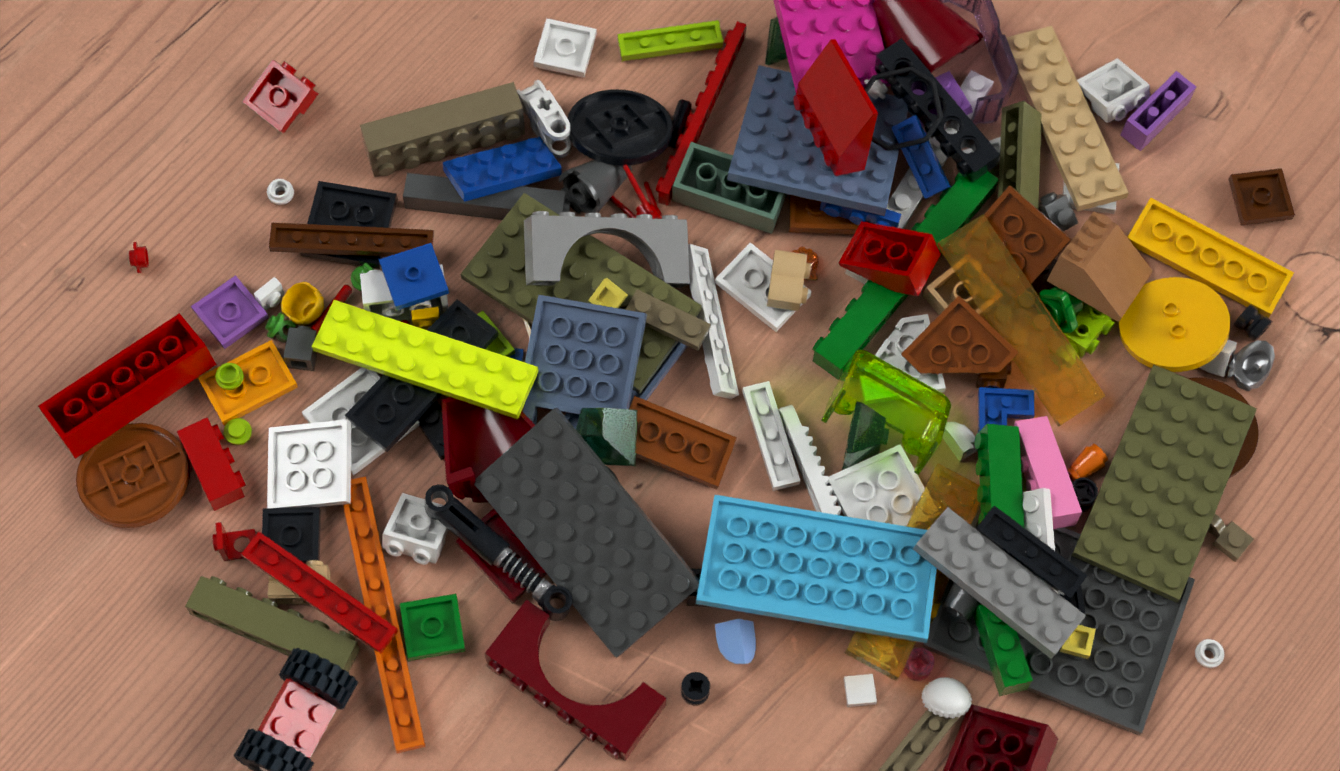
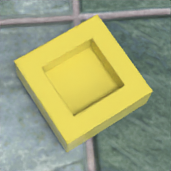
M605 278L588 301L596 305L619 308L628 294L611 280Z
M1078 625L1062 645L1060 652L1088 659L1091 655L1096 629Z

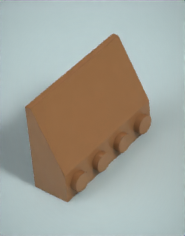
M1094 211L1059 256L1047 281L1119 322L1151 276L1153 270L1118 224L1111 221L1108 216Z

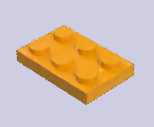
M272 340L227 362L237 364L243 371L244 379L238 388L225 390L217 384L215 374L219 367L198 377L201 386L224 426L230 420L240 418L298 388L295 379Z

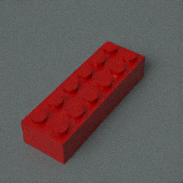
M179 313L41 403L38 407L76 459L217 364L205 343Z

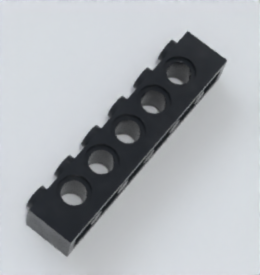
M902 38L876 55L875 71L877 74L905 67H914L934 79L937 85L943 118L931 138L935 137L940 143V149L948 158L951 157L956 162V167L963 177H968L973 183L998 165L999 152ZM907 72L908 74L905 76L895 75L883 78L882 80L886 79L891 85L893 94L898 99L902 98L908 105L909 113L912 116H918L919 120L924 124L923 127L927 133L938 117L937 114L929 112L930 109H936L931 84L912 72ZM919 89L922 90L924 94L916 95L912 91ZM953 128L957 133L949 134L945 129ZM968 147L971 148L974 152L967 154L964 153L961 149Z

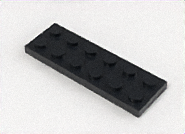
M458 299L427 329L428 331L482 349H486L499 336L498 330ZM383 375L345 414V417L357 429L388 452L442 394Z

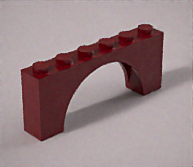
M526 599L484 653L488 662L486 666L499 676L503 673L509 677L511 685L519 691L524 692L526 689L533 694V700L541 707L547 709L549 706L558 712L556 716L565 724L570 726L573 723L581 729L580 734L590 742L595 740L605 746L603 750L612 758L618 759L620 757L626 761L665 708L667 698L644 682L625 698L604 705L582 704L560 694L546 679L539 662L540 645L543 635L550 625V615Z

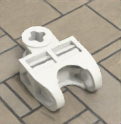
M540 80L534 81V85L522 91L517 90L523 112L530 119V126L536 136H540L555 158L567 156L571 151V141L569 139L570 122L550 90L547 91ZM555 141H563L567 147L562 151H556L552 148V144Z

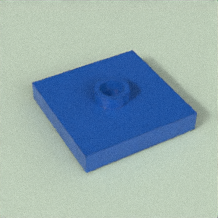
M432 243L379 259L396 311L449 294V289Z

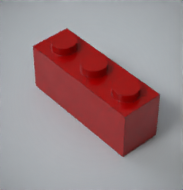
M208 417L177 431L214 511L245 497L241 488L246 486L240 471L233 472L230 464L235 461L228 447L222 449L219 441L223 440L224 437L217 424L212 426Z

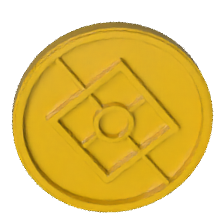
M1161 278L1144 284L1119 321V333L1126 350L1143 365L1150 368L1156 365L1171 372H1183L1199 368L1219 355L1229 337L1230 315L1223 299L1209 286L1189 278Z

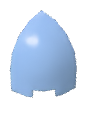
M735 619L715 624L717 644L726 660L734 664L750 663L756 651L754 621Z

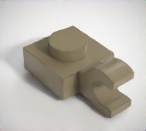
M1214 514L1208 532L1217 538L1213 545L1235 562L1254 538L1232 521L1226 527L1223 520Z

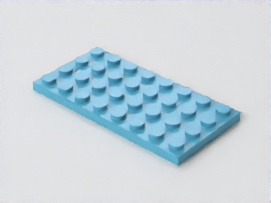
M714 495L696 604L927 643L937 568L913 550L916 543L928 530Z

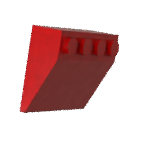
M832 39L798 83L793 103L795 109L801 113L805 127L811 131L816 147L822 151L826 165L830 166L835 176L865 170L878 112L836 39Z

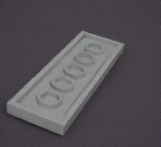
M949 507L946 508L913 548L914 551L1050 659L1055 656L1086 616Z

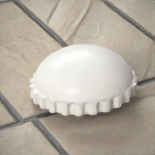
M937 678L929 682L928 685H925L922 691V703L925 704V707L930 712L940 717H960L965 712H968L972 704L971 694L960 681L953 678Z

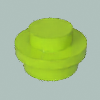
M225 363L216 371L215 379L222 389L233 390L242 384L244 374L237 364Z
M232 419L224 427V437L232 445H243L251 438L252 428L245 419Z

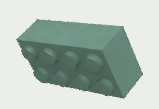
M690 142L673 184L672 201L772 234L787 194L728 181L727 177L733 155Z

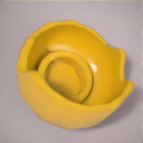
M308 282L294 284L286 291L281 302V311L293 323L299 326L312 324L320 317L324 309L322 294Z

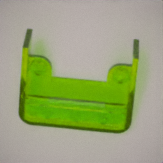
M857 350L832 392L821 421L826 423L833 412L840 415H851L857 408L903 434L901 442L904 449L909 454L918 456L914 472L919 475L941 444L951 409V402L943 393L864 350Z

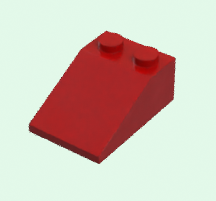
M861 221L838 263L841 267L894 292L919 296L941 254L932 234Z

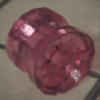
M912 649L907 654L903 664L905 675L914 681L925 680L934 667V657L927 649Z

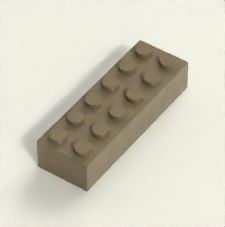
M514 82L360 125L365 150L374 177L380 175L388 176L394 171L405 168L412 169L419 166V164L429 161L437 162L450 155L465 154L471 149L490 147L496 142L503 140H515L525 134L523 107Z

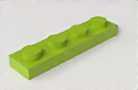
M719 20L617 34L621 61L723 47Z

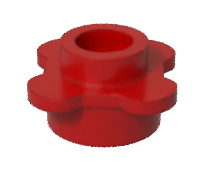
M133 242L134 250H129L130 265L136 267L137 273H141V268L149 267L148 250L146 246L138 247L137 242Z

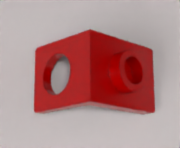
M222 522L215 523L216 534L212 536L214 551H219L223 561L244 559L241 555L242 552L235 550L234 543L241 537L248 538L251 542L256 535L255 529L226 532Z

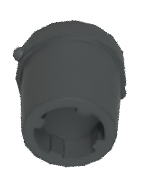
M953 582L943 607L955 617L968 621L981 603Z

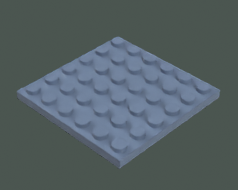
M759 65L727 180L885 216L899 149L888 151L871 141L865 170L835 176L830 166L826 165L822 151L816 147L811 131L805 127L801 113L794 107L793 97L796 95L791 72ZM868 94L878 112L873 136L889 146L898 144L891 127L906 120L908 105L902 98L898 99L894 95L885 94L886 97L884 99L880 97L874 99Z

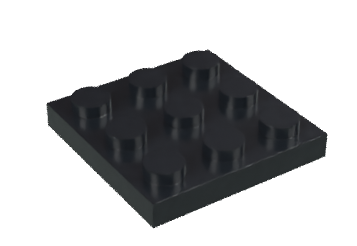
M318 181L307 224L390 228L398 199L397 194ZM301 253V256L358 266L368 263L375 269H380L379 259L383 258L380 256Z

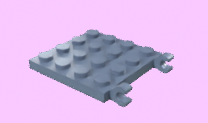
M538 295L525 363L537 366L539 372L524 404L523 413L535 425L537 423L538 408L549 410L558 408L561 412L603 419L605 421L601 438L615 442L618 422H626L647 314Z

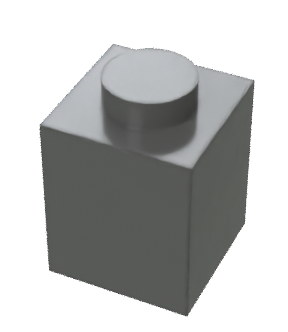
M299 326L298 328L289 327L283 356L288 368L314 371L318 352L313 351L312 344L317 336L316 330L306 326Z

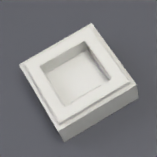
M873 674L844 677L847 707L874 705L877 703Z

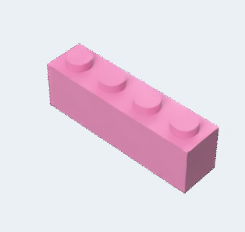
M1048 417L1016 421L1014 426L1019 427L1021 473L1024 474L1026 479V491L1040 488L1050 489L1053 529L1075 526L1082 514V510Z

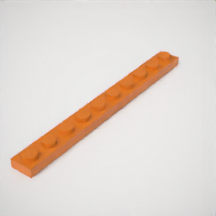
M364 476L351 479V504H343L364 605L398 629V632L381 654L375 651L395 749L397 754L423 748L426 745L367 478Z

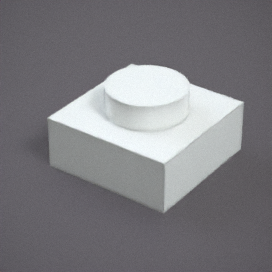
M273 277L254 293V297L266 311L270 307L277 306L282 301L285 293L282 284Z

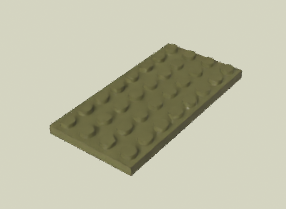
M523 193L460 274L461 279L533 324L538 295L592 304L588 300L605 278L611 280L628 294L619 309L626 310L638 289L695 317L702 310V305L592 235L579 238L571 246L562 264L560 282L553 286L526 285L524 220L536 211H547L549 216H559V214ZM645 326L633 385L634 391L639 394L642 392L678 341Z
M1153 365L1071 556L1178 603L1257 408L1167 369Z

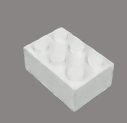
M441 264L440 268L444 276L443 265ZM370 270L367 273L360 274L364 310L397 321H412L411 310L438 307L441 316L449 308L448 297L444 295L396 311L383 272L381 270Z

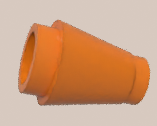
M1092 444L1090 447L1086 446L1067 470L1069 477L1073 481L1078 478H1087L1104 468L1108 457L1096 444Z

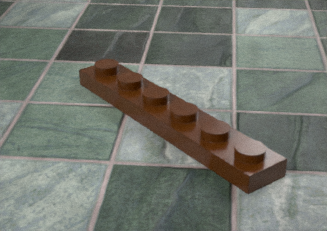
M271 223L269 249L270 252L388 257L432 243L433 246L434 230Z

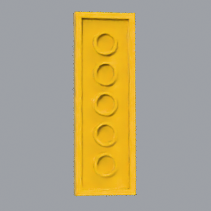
M1151 197L1128 235V239L1136 249L1246 307L1251 304L1258 309L1259 314L1268 318L1274 311L1294 272Z

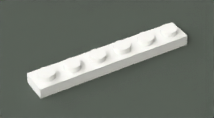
M689 244V288L693 300L702 305V310L697 315V318L711 324L710 330L702 343L705 363L710 378V387L713 395L733 399L739 395L709 252L706 248Z

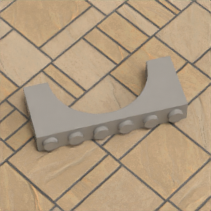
M536 211L524 220L526 285L553 286L560 282L562 264L571 246L581 237L598 233L615 235L629 241L644 255L653 275L673 288H682L690 284L687 220L678 219L676 215L662 216V219H652L650 214L637 215L636 218H627V214L622 213L612 214L611 217H601V213H586L585 217L575 216L574 212H561L559 216H549L547 211Z

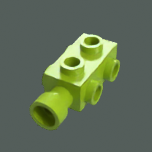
M1083 302V310L1076 314L1078 327L1072 333L1059 332L1062 335L1060 344L1063 346L1058 347L1051 355L1052 362L1060 369L1068 370L1075 362L1076 355L1081 358L1086 352L1091 355L1100 343L1097 340L1102 333L1106 336L1114 326L1115 322L1112 321V318Z

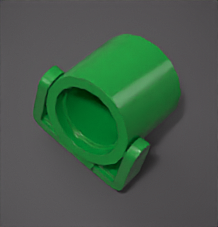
M1057 286L1050 290H1042L1039 293L1040 297L1035 300V307L1041 319L1051 327L1052 331L1072 333L1078 327L1076 314L1083 310V301Z

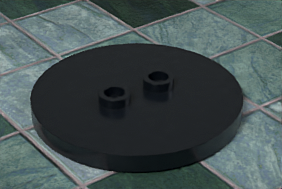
M611 89L587 95L572 107L568 115L570 122L569 139L574 147L585 156L605 164L619 166L626 164L629 166L648 162L662 154L669 146L672 138L673 124L668 111L651 97L630 90Z

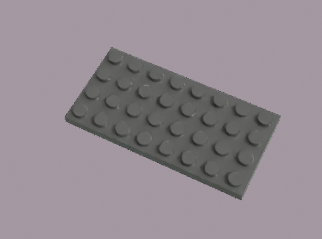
M554 408L475 479L476 483L474 485L557 586H563L568 589L572 596V605L616 658L623 654L699 587L700 579L558 408Z

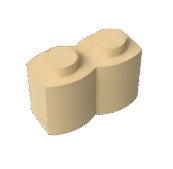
M775 250L767 307L799 311L800 304H806L808 288L803 287L804 279H809L811 263H806L807 254Z

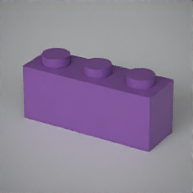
M1176 71L1127 119L1121 136L1141 151L1190 102L1196 86Z

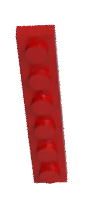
M258 531L241 553L243 558L381 654L398 632L395 626Z

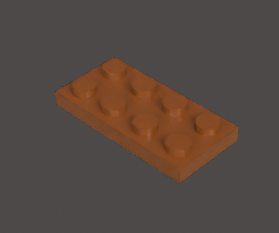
M634 396L628 410L626 422L623 423L613 448L717 490L737 437Z

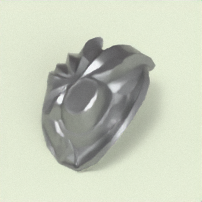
M1257 340L1243 347L1237 354H1233L1228 365L1230 369L1227 377L1234 376L1237 386L1247 392L1261 386L1267 379L1275 358L1273 346L1267 341Z

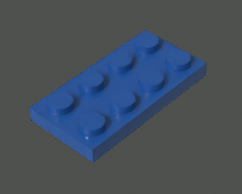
M540 136L443 162L444 173L464 202L554 178L562 174L561 165Z

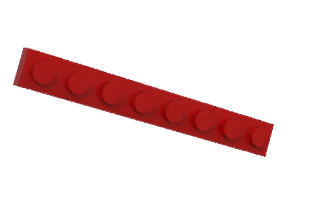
M737 21L734 29H729L724 40L726 46L724 50H719L717 53L715 70L709 71L705 81L707 87L704 92H699L695 106H697L695 113L690 112L685 125L687 130L685 134H680L676 143V149L678 150L675 156L670 155L667 161L666 170L668 171L665 178L660 177L658 180L656 192H658V203L668 206L672 199L673 184L690 142L697 144L746 38L747 24Z

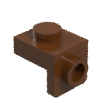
M1011 362L1000 373L979 374L976 388H1004L1007 375L1011 374Z

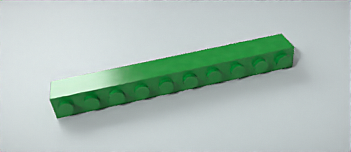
M959 172L955 177V184L941 193L939 203L937 205L932 204L927 209L924 221L921 224L917 222L912 227V231L933 235L941 254L940 257L995 192L999 179L990 172H987L973 183L968 177H963ZM868 280L861 289L862 295L858 299L853 298L845 308L846 314L841 319L837 317L829 327L830 333L825 338L821 336L812 348L814 350L813 362L839 380L909 296L908 294L894 292Z

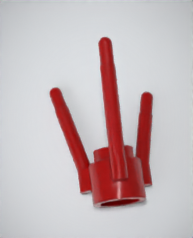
M623 165V169L642 204L636 208L637 214L635 215L616 197L612 196L610 200L627 214L629 218H636L637 215L650 214L652 219H662V213L656 204L649 183L647 181L644 182L649 202H647L628 165Z

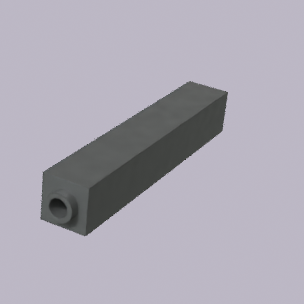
M407 173L403 192L405 208L503 220L523 193L557 214L570 212V202L566 201V191L520 186L464 202L448 177Z

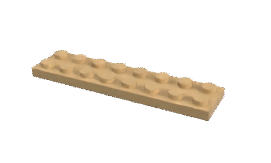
M1049 26L1004 38L1003 46L1030 106L1042 114L1041 131L1077 212L1126 199L1129 192L1053 27Z

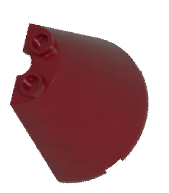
M875 0L872 3L885 49L902 38L931 73L960 53H965L985 38L981 31L940 0ZM903 73V74H899V75L905 76V75H907L908 73Z
M452 397L442 399L447 485L453 495L461 500L466 497L471 498L473 503H487V499L474 485L476 483L475 479L531 430L535 424L522 411L519 418L515 419Z

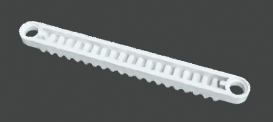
M793 405L779 408L778 411L789 446L816 512L840 515L841 506H836L837 497L832 496L833 487L828 486L829 477L824 476L825 467L820 466L821 457L816 456L817 447L812 446L813 438L808 436L809 428L801 425ZM865 633L878 663L893 658L892 648L887 636Z

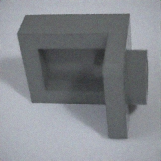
M1051 192L1040 198L1041 202L1038 204V210L1042 211L1062 231L1078 224L1066 194Z

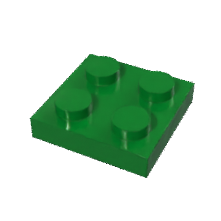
M457 594L400 603L408 661L466 651Z

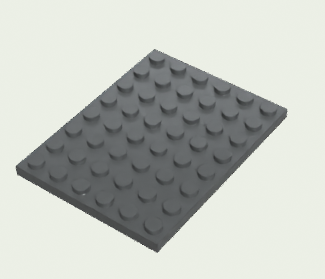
M980 502L970 524L975 529L978 527V518L981 513ZM1064 527L1053 529L1055 551L1088 575L1080 585L1082 587L1086 616L1079 625L1096 630L1091 655L1088 659L1062 653L1060 649L1050 659L1017 632L1033 679L1027 690L1140 736L1148 718L1195 579L1188 578L1181 598L1176 603L1071 556L1080 534ZM949 578L940 601L936 618L934 617L929 629L928 641L924 643L922 648L993 676L973 616L974 613L968 621H963L943 607L953 585V581Z

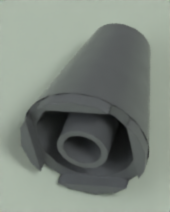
M592 160L563 172L559 178V183L563 180L564 188L561 191H566V201L570 202V207L578 214L580 212L599 213L626 180L627 174L623 166ZM629 165L628 167H629L630 171L632 172V167H631L632 165Z

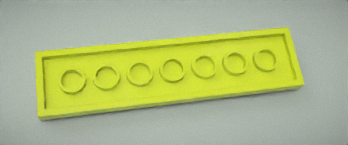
M333 300L312 344V349L315 352L515 419L519 418L539 372L537 366Z

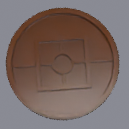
M147 423L127 424L84 453L76 474L77 492L88 512L104 524L118 528L145 526L167 515L182 499L190 479L189 459L179 440L166 429Z

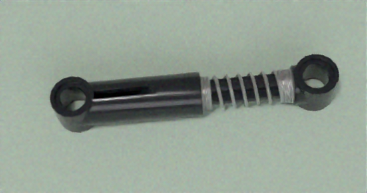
M438 484L428 489L425 495L424 508L430 518L441 522L491 566L495 565L497 568L502 567L503 573L508 572L509 578H515V583H520L521 588H526L527 593L533 594L532 597L538 601V605L542 607V610L550 615L551 621H560L567 617L572 605V596L568 589L563 586L551 585L545 578L541 579L538 576L539 573L535 574L532 571L533 568L529 569L526 566L527 563L523 564L521 558L517 559L515 553L512 554V550L509 549L510 544L457 500L450 488ZM442 498L446 501V504L442 507H437L432 504V500ZM555 598L560 599L564 603V607L556 609L550 605L549 601Z

